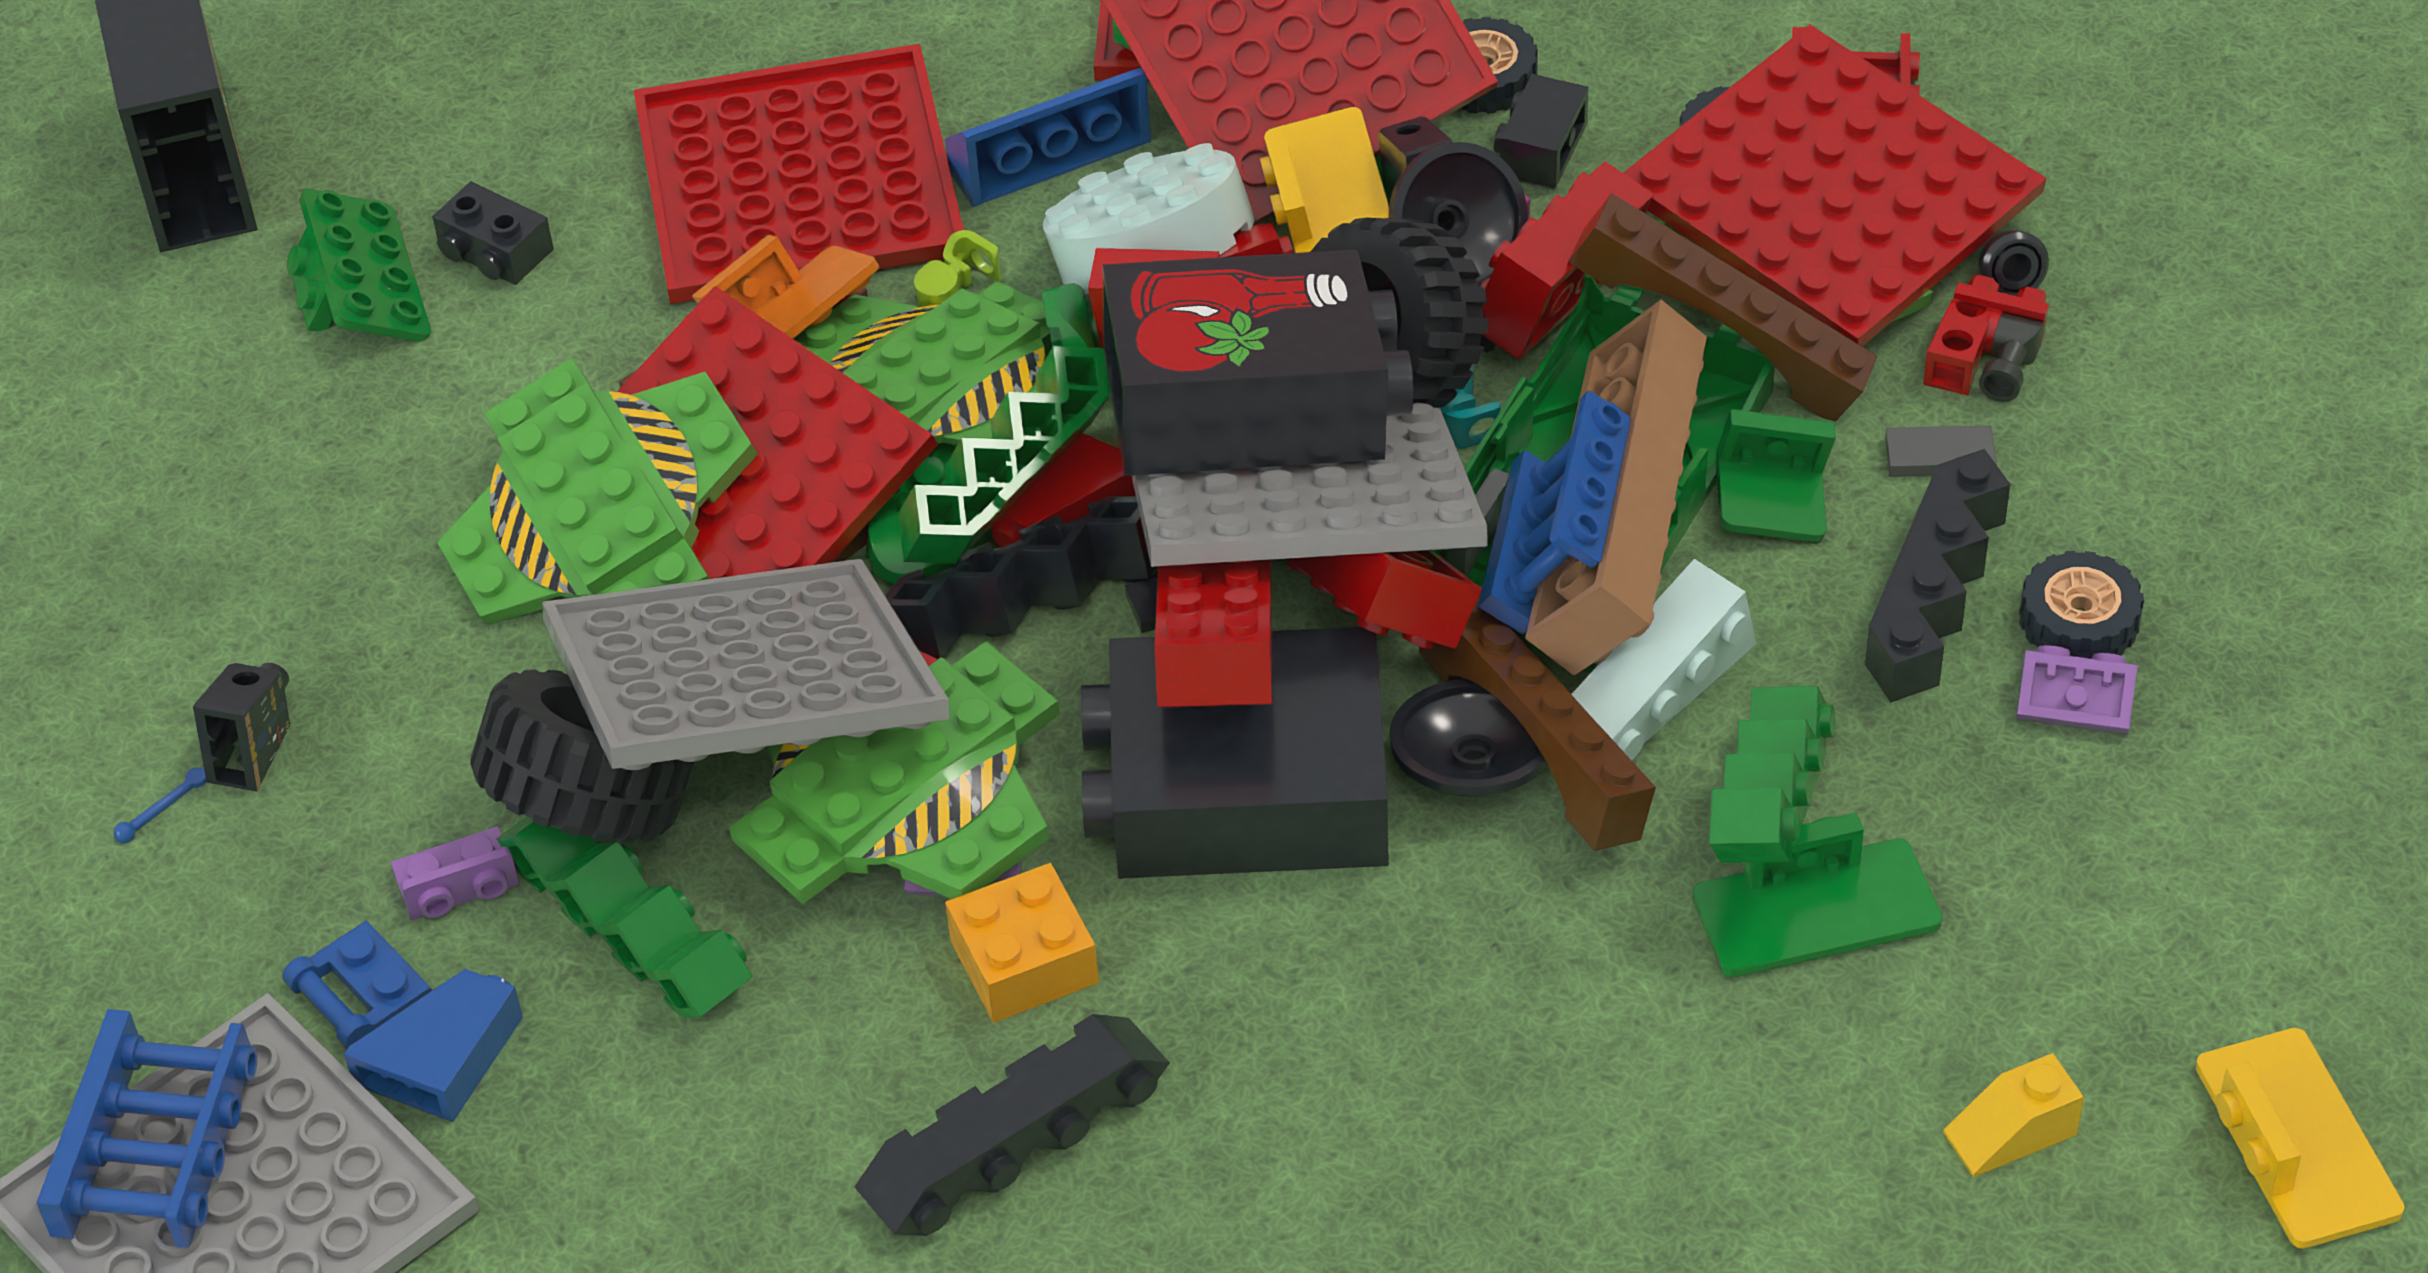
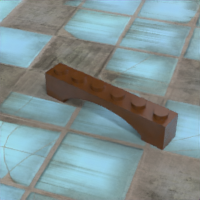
M1613 193L1610 194L1585 226L1568 261L1571 265L1611 289L1616 284L1650 290L1686 303L1720 321L1750 342L1778 369L1792 389L1790 399L1824 419L1837 421L1861 395L1878 357Z
M1479 595L1456 649L1435 642L1432 649L1419 647L1418 652L1444 682L1457 679L1470 680L1494 695L1514 714L1534 740L1556 780L1566 805L1564 817L1594 851L1641 840L1656 786L1508 625L1478 607L1481 595Z

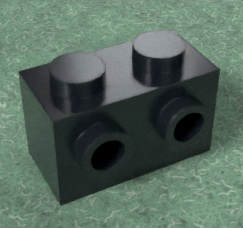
M1532 74L1524 91L1516 92L1511 104L1508 123H1501L1497 129L1494 140V152L1500 153V157L1510 166L1518 179L1557 187L1588 123V86Z
M472 181L432 216L438 239L437 244L441 252L452 261L463 259L477 266L486 277L492 280H497L500 277L517 285L554 250L546 216Z

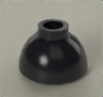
M2007 230L1993 236L1982 248L1978 261L1979 275L1994 278L1995 282L1999 284L1998 292L2017 296L2019 290L2026 286L2037 289L2043 282L2049 266L2048 252L2042 241L2036 236L2021 230Z

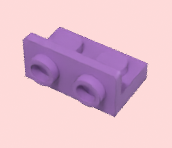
M2057 646L2037 647V652L2026 650L2016 719L2128 734L2138 665L2126 664V658L2111 653L2093 654L2092 659L2070 656L2068 649Z
M498 826L390 862L411 921L424 916L428 918L441 917L447 914L453 906L477 898L483 900L494 899L501 896L507 888L519 885L509 848L501 847L496 840L501 835Z

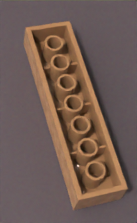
M1659 300L1589 353L1571 438L1580 399L1587 391H1591L1605 401L1615 404L1631 419L1601 561L1593 568L1570 556L1537 587V594L1534 597L1525 639L1574 676L1592 663L1599 664L1603 662L1614 648L1629 638L1640 637L1650 627L1654 619L1653 606L1656 591L1662 579L1660 570L1664 551L1669 543L1667 535L1671 515L1676 507L1675 495L1678 480L1683 472L1682 459L1685 444L1690 436L1689 424L1692 409L1697 401L1696 389L1699 374L1704 366L1702 358L1707 338L1706 335L1663 300Z

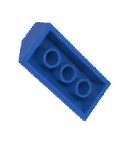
M1142 67L945 138L947 160L952 177L974 207L1151 142L1147 76Z

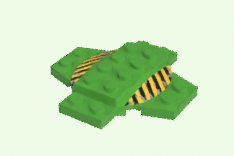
M998 281L978 295L962 288L941 304L923 307L854 294L835 307L830 316L814 326H808L793 338L930 432L938 444L947 443L956 447L961 438L992 439L990 421L1007 392L1037 393L1035 376L1045 361V354L1052 349L1050 329L1046 323L1043 301Z
M571 357L484 413L495 431L503 451L497 461L489 487L437 543L479 616L486 624L510 620L542 610V602L552 601L553 598L559 596L574 598L710 579L691 549L699 532L695 525L699 507L705 501L714 503L758 453L706 372L628 395L612 391H594L577 363Z
M987 641L953 665L941 657L928 667L949 699V720L931 722L928 726L919 729L894 727L876 730L873 734L865 737H852L848 735L826 737L810 745L785 743L765 746L775 765L773 777L770 780L773 795L729 826L732 841L802 904L806 903L846 872L868 874L869 865L888 864L900 869L901 878L950 899L986 887L1049 840L1047 824L1019 775L1015 764L1019 762L1018 745L1060 715L1058 700Z

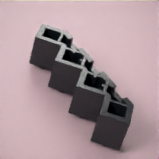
M1985 449L1936 466L1869 624L1865 666L1890 703L1940 685L1944 645L1939 638L1962 631L1967 594L1962 584L1984 577L1989 541L1985 531L2004 525L2006 522L2011 484Z
M1136 496L1103 497L1087 504L1089 513L1065 523L1057 515L1019 530L1021 540L994 550L990 542L968 550L955 564L951 563L952 567L927 577H925L920 569L899 577L885 597L919 652H923L936 659L941 657L944 659L962 633H985L990 637L1011 634L1031 606H1054L1056 609L1061 610L1081 606L1100 579H1122L1130 583L1149 579L1158 566L1151 567Z
M1092 1014L1074 1025V1034L1076 1036L1051 1051L1043 1044L1005 1067V1073L1008 1078L986 1092L981 1093L974 1086L935 1110L938 1121L912 1136L904 1129L886 1140L854 1187L893 1234L928 1236L938 1231L947 1223L951 1215V1209L964 1191L998 1192L1010 1186L1019 1176L1021 1165L1033 1148L1066 1150L1080 1142L1089 1130V1123L1102 1105L1135 1107L1146 1101L1155 1092L1158 1084L1157 1081L1170 1062L1130 1018Z

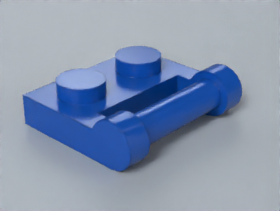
M367 920L311 957L301 956L292 960L285 967L282 974V979L289 988L297 994L302 992L337 1029L336 1037L346 1049L432 991L431 987ZM332 971L363 1003L369 1012L365 1015L354 1014L321 978Z

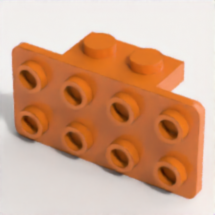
M767 235L694 293L692 297L698 304L716 286L793 339L808 326L817 325L828 318L832 313L831 307L846 295H853L864 289L870 282V276L879 269V264L873 256L838 246H831L798 271L778 237Z

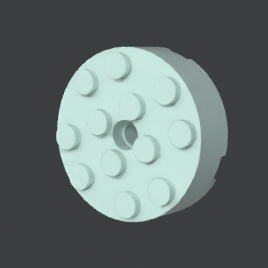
M1204 143L1191 147L1186 151L1154 158L1150 152L1140 153L1125 160L1123 168L1106 174V172L1089 174L1078 181L1079 189L1045 212L1046 217L1043 221V230L1063 284H1078L1084 289L1085 294H1089L1088 285L1096 248L1219 251L1221 255L1236 244L1233 235L1239 229L1241 231L1251 229L1255 216L1234 157L1227 152L1213 150L1212 144Z

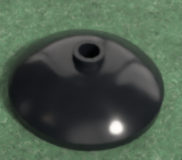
M1466 142L1437 145L1414 158L1396 182L1388 218L1423 220L1424 223L1438 225V215L1442 212L1445 216L1443 229L1447 231L1449 237H1456L1465 247L1468 253L1464 258L1473 259L1481 275L1476 279L1479 287L1485 280L1491 277L1494 269L1489 267V261L1496 249L1505 240L1510 243L1516 240L1519 231L1528 221V208L1523 188L1510 166L1493 151L1480 145Z
M1467 679L1442 682L1414 694L1397 710L1391 723L1390 747L1399 767L1419 783L1445 794L1462 797H1484L1505 793L1531 781L1548 766L1534 740L1514 714L1486 689Z

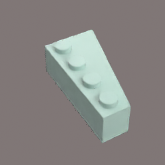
M1693 559L1655 601L1653 606L1654 619L1646 632L1638 638L1631 637L1614 648L1611 654L1603 662L1599 663L1571 694L1631 760L1639 754L1643 744L1757 644L1746 592L1696 559Z

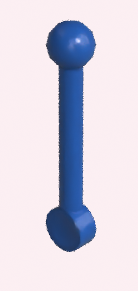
M192 768L186 773V781L129 823H118L113 832L115 839L120 843L132 841L135 838V832L176 802L192 788L205 785L204 769Z

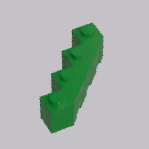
M1053 346L1035 376L1037 393L1007 392L990 421L992 439L961 438L945 465L947 486L914 485L898 513L903 562L955 564L1088 429L1110 396L1104 348Z
M1818 686L1751 687L1750 720L1738 721L1737 754H1725L1724 788L1712 789L1709 844L1720 863L1790 862L1796 842L1799 841L1805 815L1812 803V795L1820 772L1823 771L1826 756V738H1834L1836 719L1834 706L1826 704Z
M527 816L496 838L501 847L509 848L515 868L527 883L539 893L546 889L552 891L562 906L561 912L590 938L596 933L602 935L613 950L611 953L612 957L639 981L643 982L648 977L653 981H657L666 994L663 997V1001L682 1018L703 1016L753 977L744 963L747 961V956L740 943L732 935L725 934L723 930L701 932L692 919L695 915L694 909L684 894L677 889H672L670 885L648 887L641 876L643 867L640 860L629 847L621 846L619 841L598 844L590 836L579 834L577 837L562 833L563 830L552 826L545 827L532 822L533 819Z

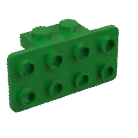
M304 189L299 202L307 227L298 246L294 245L289 252L287 271L293 277L297 291V306L302 309L307 330L318 332L329 329L334 320L339 327L418 342L426 340L431 333V327L395 210L390 205L376 199L366 200L350 197L330 190Z
M1857 813L1838 817H1823L1815 822L1802 824L1799 841L1796 842L1790 862H1745L1744 873L1697 883L1693 887L1692 899L1722 973L1728 977H1738L1938 931L1942 923V914L1910 843L1905 839L1895 838L1862 846L1864 829Z

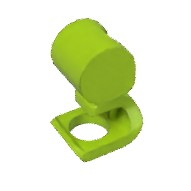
M969 230L953 233L945 245L943 252L944 263L939 260L930 261L915 275L914 287L918 302L917 306L941 304L959 291L962 286L966 288L971 285L972 274L971 268L968 265L994 279L995 282H1000L1002 274L998 247ZM978 250L982 251L989 258L993 267L989 266L982 259Z

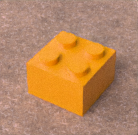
M1051 863L945 902L950 941L993 1023L1099 983L1095 943Z

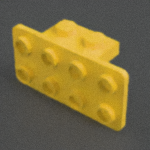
M1350 107L1272 128L1265 133L1264 138L1269 156L1260 158L1267 188L1278 186L1279 194L1270 196L1277 225L1288 224L1295 253L1310 252L1321 238H1328V233L1342 223H1351L1354 219L1365 217L1388 218V202L1363 115L1359 108Z
M2290 1028L2208 1051L2198 1056L2196 1071L2213 1100L2221 1121L2228 1128L2241 1151L2248 1170L2257 1180L2293 1246L2301 1249L2309 1248L2392 1224L2402 1218L2405 1208L2403 1201L2305 1031L2299 1028Z

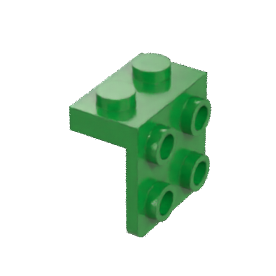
M1731 409L1716 450L1720 526L1729 532L1807 542L1822 541L1827 530L1823 471L1836 439L1835 422Z

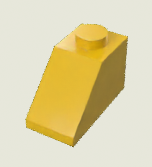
M2054 1053L2000 1074L1944 1128L1943 1133L1972 1177H1975L2076 1136L2078 1134L2084 1096Z

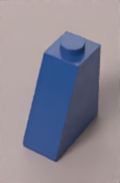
M464 969L350 1045L344 1053L349 1073L370 1092L454 1122L523 1018L516 988L499 976H484Z

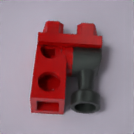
M1977 274L1973 276L1969 284L1958 282L1954 298L1951 300L1927 350L1923 385L1969 396L1976 371L1983 353L1997 356L1998 358L1991 360L1985 365L1979 378L1980 389L1986 396L1996 401L2006 402L2015 399L2024 381L2020 365L2021 363H2033L2045 336L2049 304L2045 303L2046 293L2044 290L2026 286L2019 290L2017 296L1998 292L1999 284L1995 282L1994 278Z

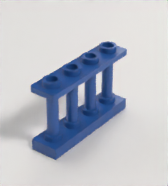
M1587 391L1580 399L1572 438L1547 462H1544L1527 450H1524L1512 461L1478 607L1522 635L1528 628L1534 597L1537 594V587L1570 556H1573L1590 568L1595 567L1601 561L1631 421L1630 417L1615 404L1605 401L1591 391Z
M107 1009L37 1200V1206L50 1237L73 1239L81 1216H87L90 1211L165 1218L175 1246L181 1248L190 1247L195 1229L201 1228L207 1218V1194L212 1179L219 1178L223 1171L225 1162L224 1144L229 1129H235L239 1123L242 1107L240 1097L245 1082L251 1081L254 1078L257 1069V1049L255 1046L250 1045L244 1024H230L222 1049L145 1042L144 1037L138 1034L130 1011ZM142 1065L213 1072L205 1097L128 1089L133 1071L139 1070ZM125 1113L197 1120L189 1145L110 1137L116 1118H122ZM107 1162L180 1168L171 1195L93 1187L98 1168L104 1167Z

